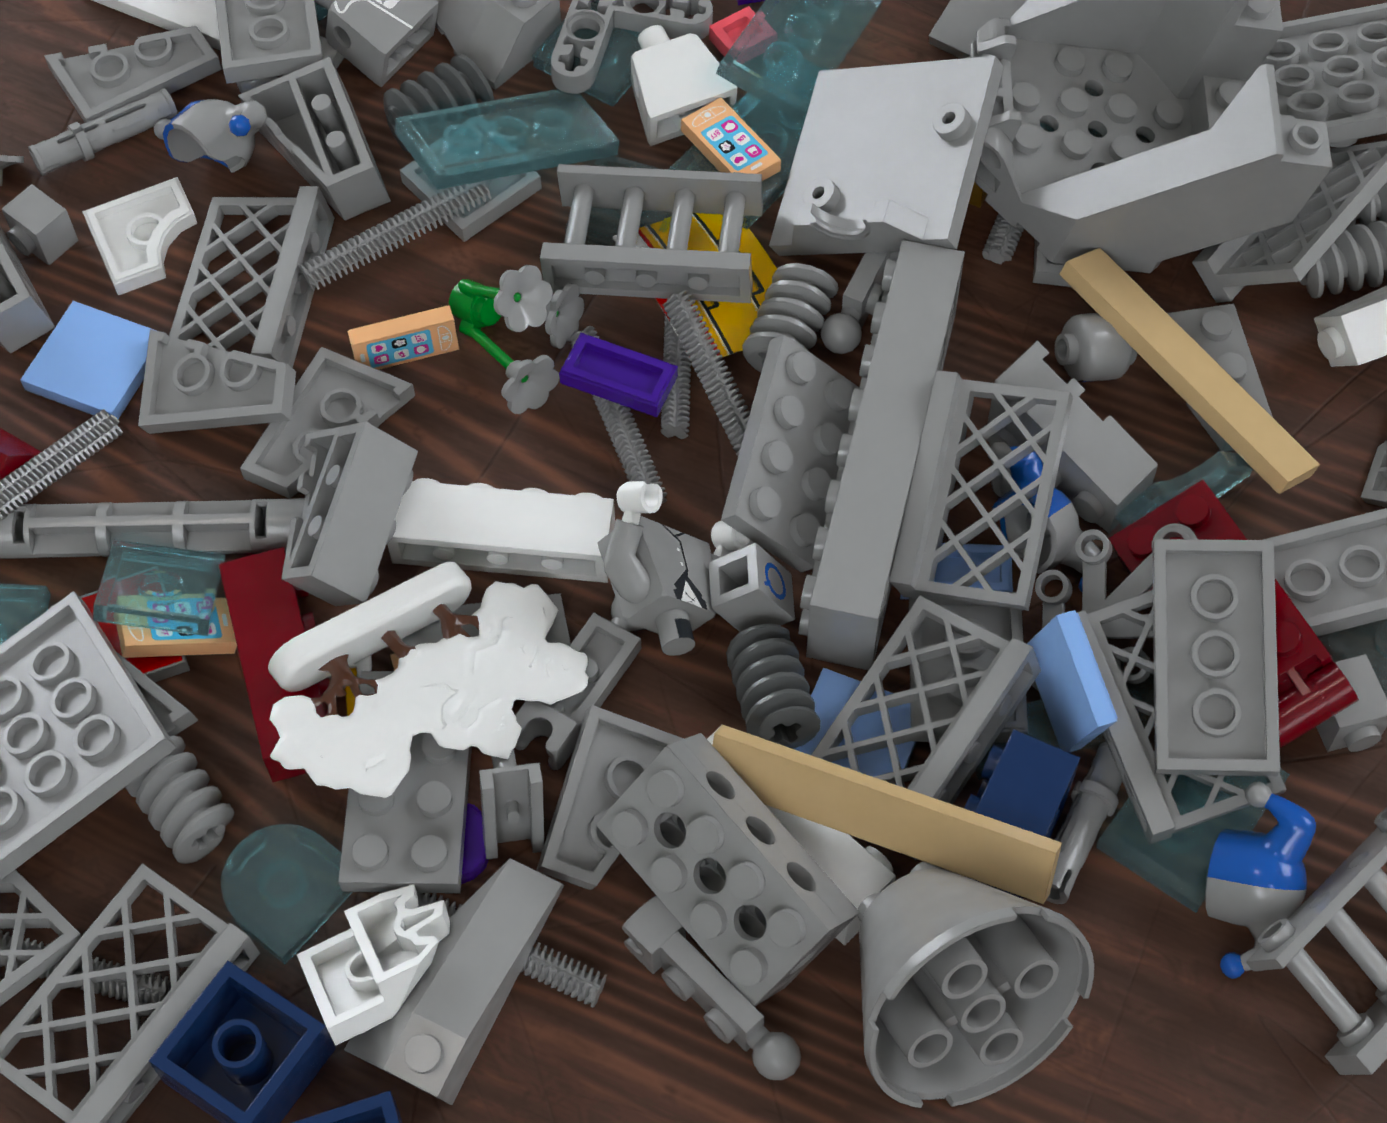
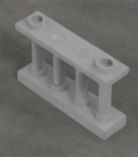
M558 164L557 177L562 206H569L571 209L564 243L543 242L540 263L543 280L551 285L553 292H556L558 289L563 290L566 284L573 283L578 285L579 294L668 299L673 294H679L683 290L689 289L690 291L686 295L692 294L693 296L689 300L751 303L753 290L751 253H739L744 216H762L763 214L762 174ZM591 208L621 209L615 246L585 244ZM642 210L672 212L666 249L636 247ZM693 213L723 214L718 252L687 250Z
M1387 807L1374 820L1377 828L1288 919L1278 920L1259 936L1257 942L1261 947L1246 961L1253 971L1283 969L1286 966L1339 1029L1337 1032L1339 1041L1329 1050L1325 1057L1340 1075H1372L1387 1059V960L1343 909V906L1365 886L1387 913V875L1381 869L1387 862ZM1324 926L1328 928L1378 988L1375 993L1378 1000L1365 1013L1358 1014L1303 949Z

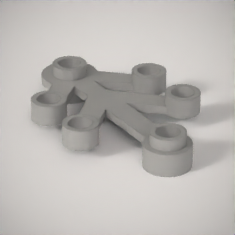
M1174 523L1158 530L1152 540V545L1154 539H1170L1175 536L1183 539L1198 540V538L1189 527ZM1095 529L1086 530L1078 536L1075 550L1083 561L1082 611L1085 610L1087 614L1146 593L1153 587V558L1151 553L1106 598L1107 561L1112 555V544L1103 532ZM1095 539L1103 541V549L1099 555L1094 557L1085 555L1084 550L1088 542ZM1058 570L1043 572L1035 583L1036 594L1043 601L1042 629L1056 615L1065 613V603L1072 595L1070 580ZM1055 579L1061 580L1063 583L1061 593L1055 597H1047L1045 595L1047 583ZM1124 618L1101 625L1107 639L1139 638L1144 628ZM1150 630L1147 638H1153L1152 630ZM1126 647L1122 650L1132 653L1135 647ZM1141 650L1139 657L1151 661L1149 656ZM1115 658L1117 665L1120 669V672L1123 675V667L1125 662ZM1141 669L1137 674L1130 675L1127 682L1130 684L1142 683L1151 673ZM1034 681L1032 686L1037 691H1039L1036 682Z

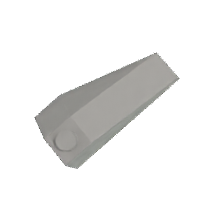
M437 0L439 5L435 26L441 35L445 34L453 47L454 55L462 54L470 58L482 71L489 85L495 90L554 43L562 29L559 0Z
M510 858L449 918L450 933L438 943L431 965L412 989L397 1014L365 1033L349 1039L344 1050L453 1105L564 885Z

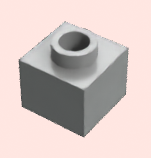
M33 184L2 208L10 228L7 236L11 243L26 256L33 253L47 265H50L79 241L67 210Z

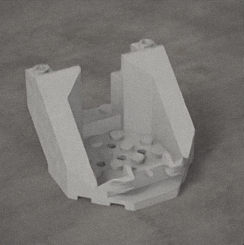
M1027 0L1011 18L995 17L985 23L976 32L977 40L970 45L971 55L967 58L996 56L1004 66L974 182L988 194L985 201L1014 228L1020 224L1040 243L1037 249L1052 263L1065 264L1068 260L1101 248L1123 270L1151 273L1163 260L1293 222L1332 169L1327 122L1297 119L1294 116L1280 114L1274 65H1262L1283 33L1280 0ZM1085 88L1096 91L1099 96L1088 94ZM1040 123L1048 124L1055 131L1048 132L1044 130ZM1088 128L1098 131L1103 137L1093 136L1088 131ZM1136 134L1145 136L1151 143L1140 141Z

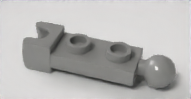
M872 252L864 254L843 294L841 313L829 316L821 329V338L827 349L833 353L845 354L853 351L859 345L862 337L861 329L868 315H873L876 302L882 301L884 291L881 290L887 259L897 261L899 252Z
M616 596L611 605L613 619L608 621L593 613L569 646L578 652L585 653L588 658V666L585 673L589 676L587 687L583 692L557 701L552 705L540 701H525L515 715L516 721L522 727L515 748L523 750L534 738L539 736L549 737L546 742V751L550 756L548 764L552 770L560 769L574 751L586 710L591 705L602 706L642 649L641 638L630 632L644 628L630 624L623 618Z
M657 896L647 901L623 924L622 929L629 936L624 941L627 949L652 974L662 967L665 971L661 976L667 986L683 1001H687L692 997L707 1012L703 1018L718 1038L727 1044L734 1040L745 1052L752 1048L754 1066L762 1076L769 1080H784L795 1073L800 1065L801 1052L794 1038L784 1032H769L764 1027V1016L686 940L685 928Z

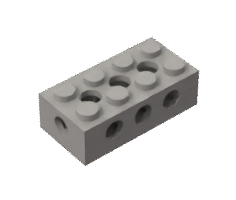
M702 733L667 745L596 823L597 827L734 987L754 1007L783 990L860 913Z

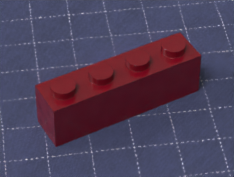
M284 547L218 564L262 758L272 782L307 773L305 769H285L279 761L273 760L270 757L280 739L276 727L269 719L273 704L289 696L303 695L309 698H321L330 684V678L327 677L301 691L288 692L282 689L269 673V661L283 644L317 626L312 611L302 613L299 599L309 597V593L281 579L286 555ZM325 702L316 707V713L320 717L327 716L328 710H326Z

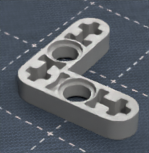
M572 0L551 56L552 82L560 91L570 94L585 92L591 88L595 82L614 27L642 32L650 26L661 25L669 38H677L691 33L703 39L709 35V27L713 24V5L710 0H599L597 11L591 10V3H594L596 0ZM640 3H650L656 6L657 9L650 13H639L633 7ZM667 9L670 10V15H666ZM690 15H694L693 19L688 18ZM583 28H590L598 33V35L590 39H580L573 34ZM574 56L579 57L581 66H577L574 71H570L574 63Z

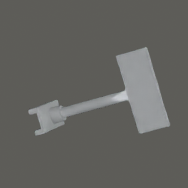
M561 593L548 595L557 607L558 612L545 639L548 643L560 642L570 646ZM481 603L461 605L452 613L472 615L480 609ZM440 619L401 640L405 645L410 646L439 642L443 639ZM471 624L461 626L471 637L479 635V630ZM512 749L508 759L492 756L493 769L479 770L486 859L498 858L497 843L531 839L533 853L542 852L544 847L543 780L540 763L517 765L514 749Z

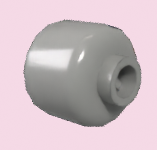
M1098 313L1072 316L1066 322L1062 333L1057 336L1055 341V356L1058 363L1063 365L1067 374L1078 382L1121 378L1137 357V352Z

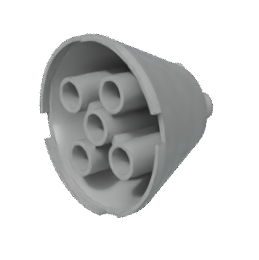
M924 861L917 864L909 874L888 885L880 893L872 894L865 898L858 907L860 913L857 917L861 921L859 944L864 1055L871 1075L888 1096L900 1103L921 1108L923 1105L922 1100L946 1098L950 1106L953 1107L979 1100L1009 1086L1033 1070L1058 1047L1073 1028L1067 1018L1076 1005L1079 996L1081 995L1083 999L1089 998L1094 979V959L1090 945L1071 920L1048 908Z

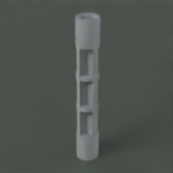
M305 498L236 501L23 504L0 521V559L258 554L284 547L286 551L291 520L296 516L302 518Z

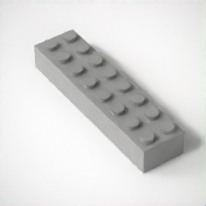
M902 240L897 261L887 259L881 287L884 293L882 301L876 302L870 332L873 333L871 344L865 345L859 373V376H862L859 389H854L850 403L848 420L851 422L848 434L843 433L836 464L839 466L836 480L831 479L827 493L825 526H819L813 550V560H815L813 573L806 576L801 596L800 608H803L799 625V634L808 636L806 653L808 658L869 670L874 663L892 584L889 582L934 378L936 370H943L956 315L964 251Z

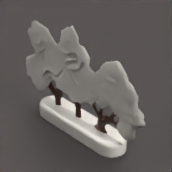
M445 562L292 638L274 653L269 661V673L279 686L288 692L301 691L331 676V681L321 698H309L303 695L289 696L273 704L269 719L276 727L280 739L270 757L273 760L279 761L285 769H305L316 785L327 786L335 790L351 788L359 794L387 798L393 794L409 771L411 762L409 750L412 737L419 733H431L438 745L443 748L465 750L474 746L478 747L483 754L508 759L512 749L516 747L522 730L512 711L514 701H540L552 705L557 701L583 692L587 687L589 676L585 673L588 666V658L585 653L578 652L566 644L547 642L545 637L553 625L558 609L538 584H530L523 588L514 583L495 581L486 589L481 607L472 615L452 613L466 601L472 587L470 578L455 562ZM440 619L443 639L439 642L410 646L405 645L401 640ZM471 624L479 630V635L471 637L461 626ZM387 646L399 658L398 668L390 675L381 679L356 677L349 668L354 663ZM367 684L375 689V693L362 694L359 685ZM343 686H348L355 696V706L349 716L341 717L337 713L336 696L343 697L347 693L343 690ZM325 702L328 706L327 716L320 717L316 713V707Z

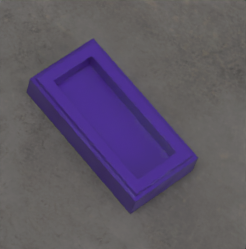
M580 333L559 372L561 384L658 417L678 377V366Z

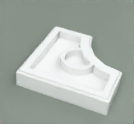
M178 177L82 211L118 296L166 278L164 260L168 247L181 232L197 224L195 214Z

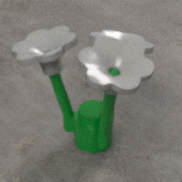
M524 265L518 271H505L500 277V288L485 286L470 279H462L453 288L449 298V305L453 316L461 320L459 332L472 337L506 369L505 374L509 380L503 385L501 392L502 396L508 401V409L514 414H521L528 408L538 409L547 401L549 391L558 384L560 379L559 372L554 369V361L548 355H541L533 361L528 359L514 361L481 330V327L494 325L501 316L504 317L507 328L514 332H522L528 326L539 327L545 321V331L550 335L551 345L560 349L564 347L567 341L571 342L570 337L575 331L579 330V320L584 311V300L579 297V287L577 284L568 283L563 290L558 289L553 294L551 285L542 280L539 268L532 265Z

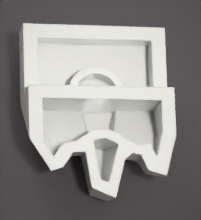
M415 884L378 894L344 911L351 926L350 929L296 954L335 1046L393 1018L400 1010L412 989L431 965L438 943L450 933V919L444 900L418 907Z

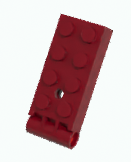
M1204 479L1108 538L1117 557L1129 575L1152 553V540L1155 534L1168 524L1177 523L1189 527L1198 540H1247ZM1175 536V537H1171L1170 539H1183V538ZM1275 579L1279 747L1282 748L1358 702L1359 699L1346 676L1333 661L1328 650Z

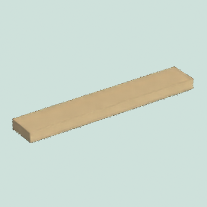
M1101 248L1066 261L1059 275L1103 319L1109 322L1117 333L1278 494L1294 487L1314 474L1320 464Z
M723 724L714 733L712 746L765 805L1041 904L1045 903L1050 894L1062 842Z

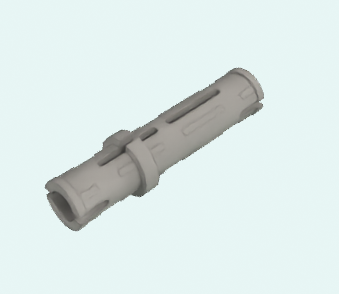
M163 88L146 98L132 102L92 121L90 120L81 125L78 122L68 125L67 131L46 141L28 146V149L38 171L44 176L71 162L73 163L80 159L86 162L95 158L94 153L103 150V148L154 127L155 123L159 120L173 118L177 115V109L170 94Z
M1107 742L1099 745L1097 754L1082 783L1080 781L1076 783L1071 793L1073 803L1055 838L1056 841L1062 842L1051 891L1046 899L1048 902L1055 904L1067 902L1075 880L1085 863L1103 821L1107 815L1112 816L1119 803L1116 795L1121 786L1122 779Z

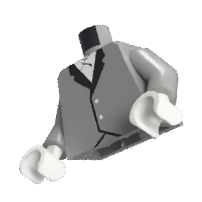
M629 481L621 485L616 494L618 506L624 512L622 520L616 519L613 531L597 542L604 562V571L610 579L623 618L630 624L658 633L664 654L671 656L685 654L695 646L692 631L712 619L716 614L711 609L709 562L751 545L754 542L723 521L715 523L711 531L712 542L716 547L714 554H712L709 543L641 516V513H655L659 510L663 499L662 489L658 484H646L644 481Z

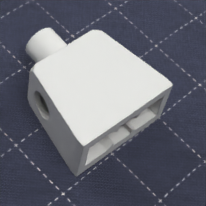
M661 25L650 26L639 34L638 43L642 50L636 51L631 56V83L646 138L650 146L684 135L681 132V119L720 97L736 112V84L697 35L689 33L670 40Z

